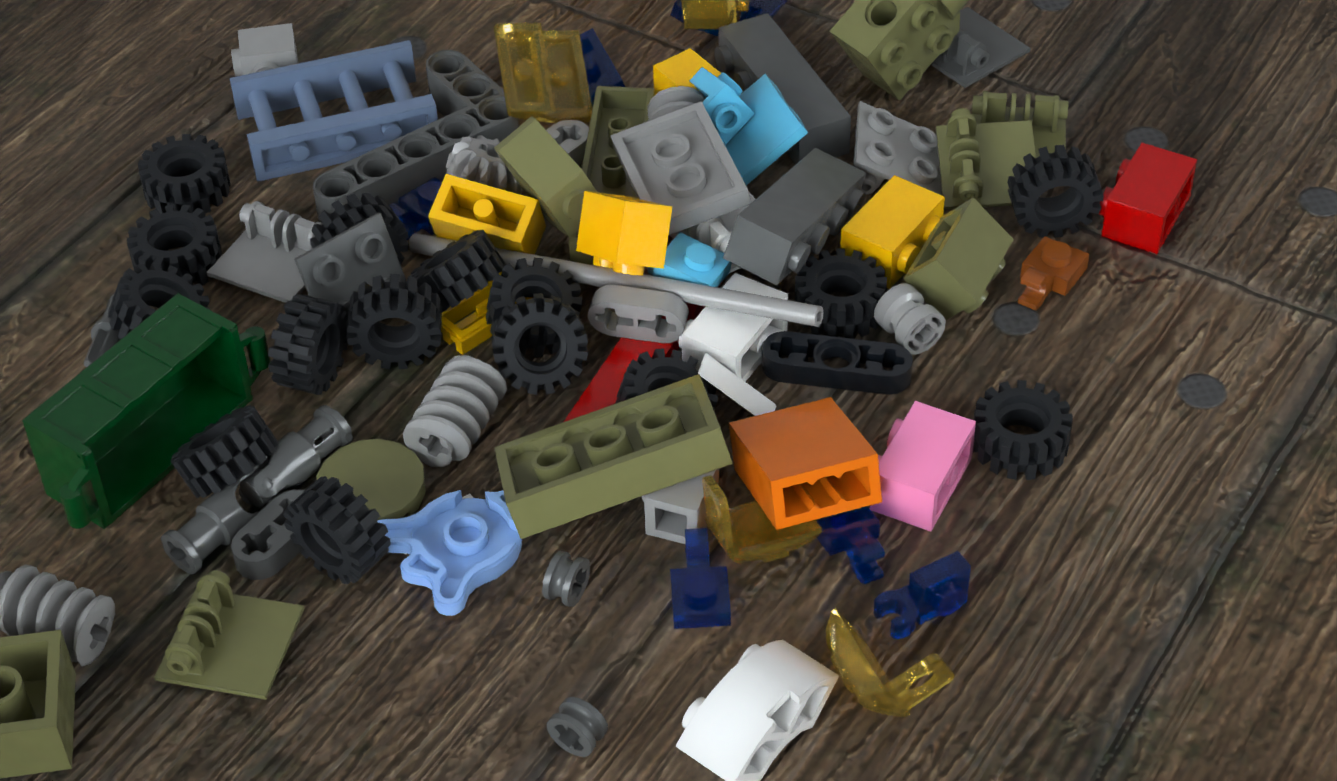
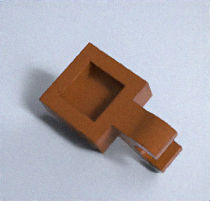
M1044 236L1022 262L1021 284L1027 287L1018 298V304L1036 311L1041 307L1051 291L1066 296L1087 270L1090 254L1071 247L1064 242Z

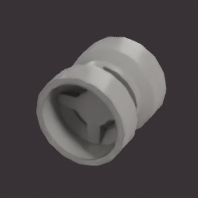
M908 283L899 284L889 289L880 298L874 309L876 322L886 332L895 333L896 342L906 348L911 355L920 354L930 349L940 339L945 329L946 320L944 316L934 306L924 305L922 294Z

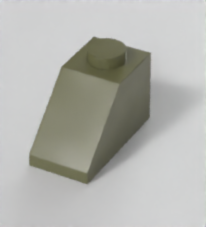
M531 116L494 149L526 195L539 200L544 219L565 235L571 237L579 230L584 191L597 192V190L578 164L545 128Z

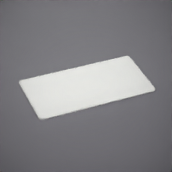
M705 353L698 371L702 378L754 416L775 411V403Z

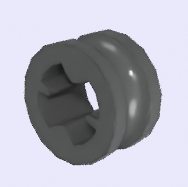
M559 550L554 554L543 579L542 593L544 598L552 601L561 597L562 603L565 606L574 607L586 589L590 575V561L584 557H577L573 561L571 560L570 553L564 550Z
M576 697L565 698L559 707V713L553 714L546 723L547 731L551 738L565 751L580 757L589 756L596 747V741L601 740L608 731V724L598 709Z

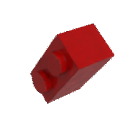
M1141 142L1132 159L1125 158L1122 161L1117 173L1115 187H1107L1103 193V201H1100L1101 210L1098 213L1104 216L1101 236L1158 254L1191 196L1197 159Z

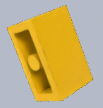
M449 174L445 175L428 215L436 237L458 241L462 236L470 235L473 231H480L482 229L494 247L529 254L536 253L546 228L538 199Z
M894 175L841 229L840 249H845V256H852L854 250L862 252V261L869 256L876 260V267L882 266L885 270L887 288L891 289L904 274H907L929 235L939 222L940 217L943 216L945 197Z
M584 191L576 251L594 256L593 265L613 268V271L618 273L644 275L645 267L664 269L672 206L631 196Z

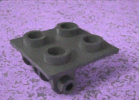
M966 7L960 11V31L953 38L950 47L940 54L931 65L966 88L1029 53L1031 48L969 7Z
M379 212L294 259L308 295L342 304L347 314L353 291L358 292L359 285L364 281L372 287L373 277L382 275L384 282H390V274H400L399 282L406 283V278L383 217Z

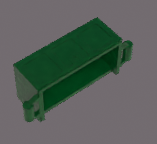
M178 293L22 420L46 495L63 504L68 523L72 528H83L90 521L103 529L108 527L175 468L170 460L172 455L179 451L178 448L182 444L190 442L189 438L196 433L204 431V427L210 423L218 422L220 417L227 413L230 415L235 409L240 407L244 408L253 400L250 386L257 379L261 371L269 367L268 364L271 362L268 356L269 350L264 329L259 326H253L246 329L244 333L239 334L236 323ZM245 346L247 348V353L251 366L250 368H248L244 351Z

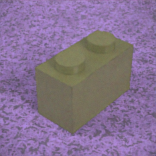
M971 198L940 217L939 222L929 235L905 275L904 280L914 286L922 294L924 301L934 306L944 316L945 320L963 310L969 314L981 306L988 297L989 292L986 288L991 279L997 276L1005 267L1006 260L1004 256L1014 239L974 198Z

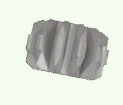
M479 135L475 139L468 136L462 137L460 142L454 144L453 151L448 156L446 174L520 195L524 191L494 149L500 143L498 138L491 140Z

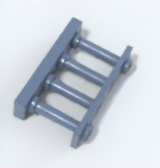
M410 40L229 78L238 120L254 117L258 132L247 134L257 182L348 162L438 120L436 104L432 94L413 98L408 83L416 82ZM390 87L395 102L368 108L363 93ZM345 97L350 112L327 117L322 116L318 105L319 102ZM300 107L304 122L281 127L276 126L273 112Z

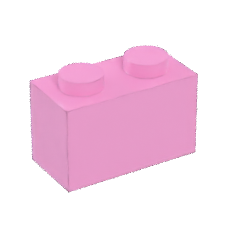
M915 401L904 420L899 418L895 420L888 436L887 449L883 456L878 455L882 502L870 505V510L931 532L972 459L976 421Z

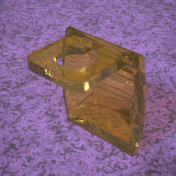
M710 475L702 478L707 514L705 523L728 557L738 564H742L744 561L756 560L769 562L789 556V551L813 542L822 533V528L816 520L776 530L757 501L729 509L727 498L713 477Z
M836 608L831 611L825 636L827 646L833 653L831 662L836 672L841 675L845 687L857 696V701L863 707L885 715L907 717L910 715L908 710L954 679L955 675L950 667L937 653H933L890 681L862 635ZM934 673L933 676L921 686L909 689L912 683H914L917 679L921 678L924 675Z

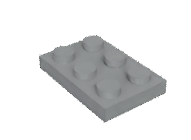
M702 101L610 135L614 150L637 198L672 206L669 235L751 204L748 188Z

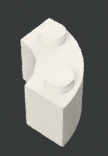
M776 640L761 647L753 644L743 653L738 664L723 677L707 698L699 697L689 706L682 721V726L685 730L676 747L725 781H761L769 766L782 749L799 733L813 728L839 675L784 640Z

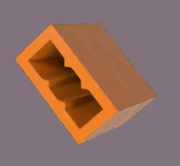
M831 397L729 422L734 470L776 530L882 502L878 453Z

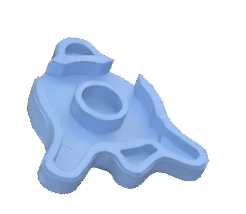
M461 490L438 497L411 516L377 520L378 523L385 524L388 530L385 536L390 538L391 545L388 547L389 551L387 553L409 554L400 565L402 579L410 584L430 588L433 594L435 609L438 613L446 616L460 613L465 608L469 595L476 588L497 579L508 571L518 559L522 548V539H520L506 505L503 490L498 492L485 491V499H462Z

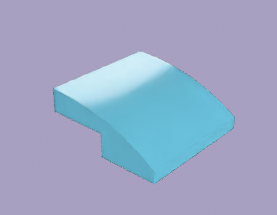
M766 74L761 76L739 96L755 114L725 145L746 185L808 133L799 116L787 104L778 87Z

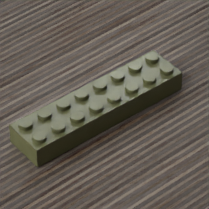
M596 87L582 170L597 192L637 198L614 150L610 135L648 121V104L651 98L655 96L654 88ZM578 230L569 237L570 261L593 265L594 256L576 251Z

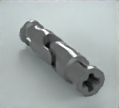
M322 405L313 413L314 419L297 433L294 431L288 432L278 440L279 443L275 447V451L267 455V459L262 464L255 465L252 472L247 475L243 474L237 478L238 481L230 486L227 484L221 491L208 497L197 506L196 515L177 531L168 530L161 536L164 551L176 566L188 574H195L202 567L201 561L219 545H230L236 533L277 497L280 490L302 485L321 468V461L336 448L352 443L351 427L338 411L327 405ZM239 483V493L242 500L247 504L261 507L253 514L241 508L236 499L235 491Z

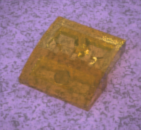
M496 23L494 33L508 116L525 120L532 116L538 122L557 123L563 120H578L588 124L591 120L592 104L579 30L542 31L541 23Z

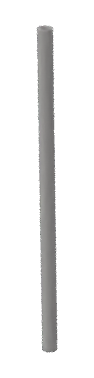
M414 233L409 240V249L413 253L433 256L434 253L439 250L442 251L448 244L453 241L457 242V240ZM496 248L506 265L510 263L514 269L518 259L526 258L527 265L532 266L534 257L543 258L542 267L549 269L552 261L560 264L558 274L562 275L568 270L573 275L572 282L598 287L620 285L664 291L677 295L685 303L819 327L823 319V307L646 274H623L614 272L613 268Z

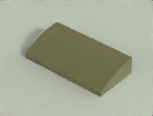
M700 374L494 447L506 505L520 539L733 464Z

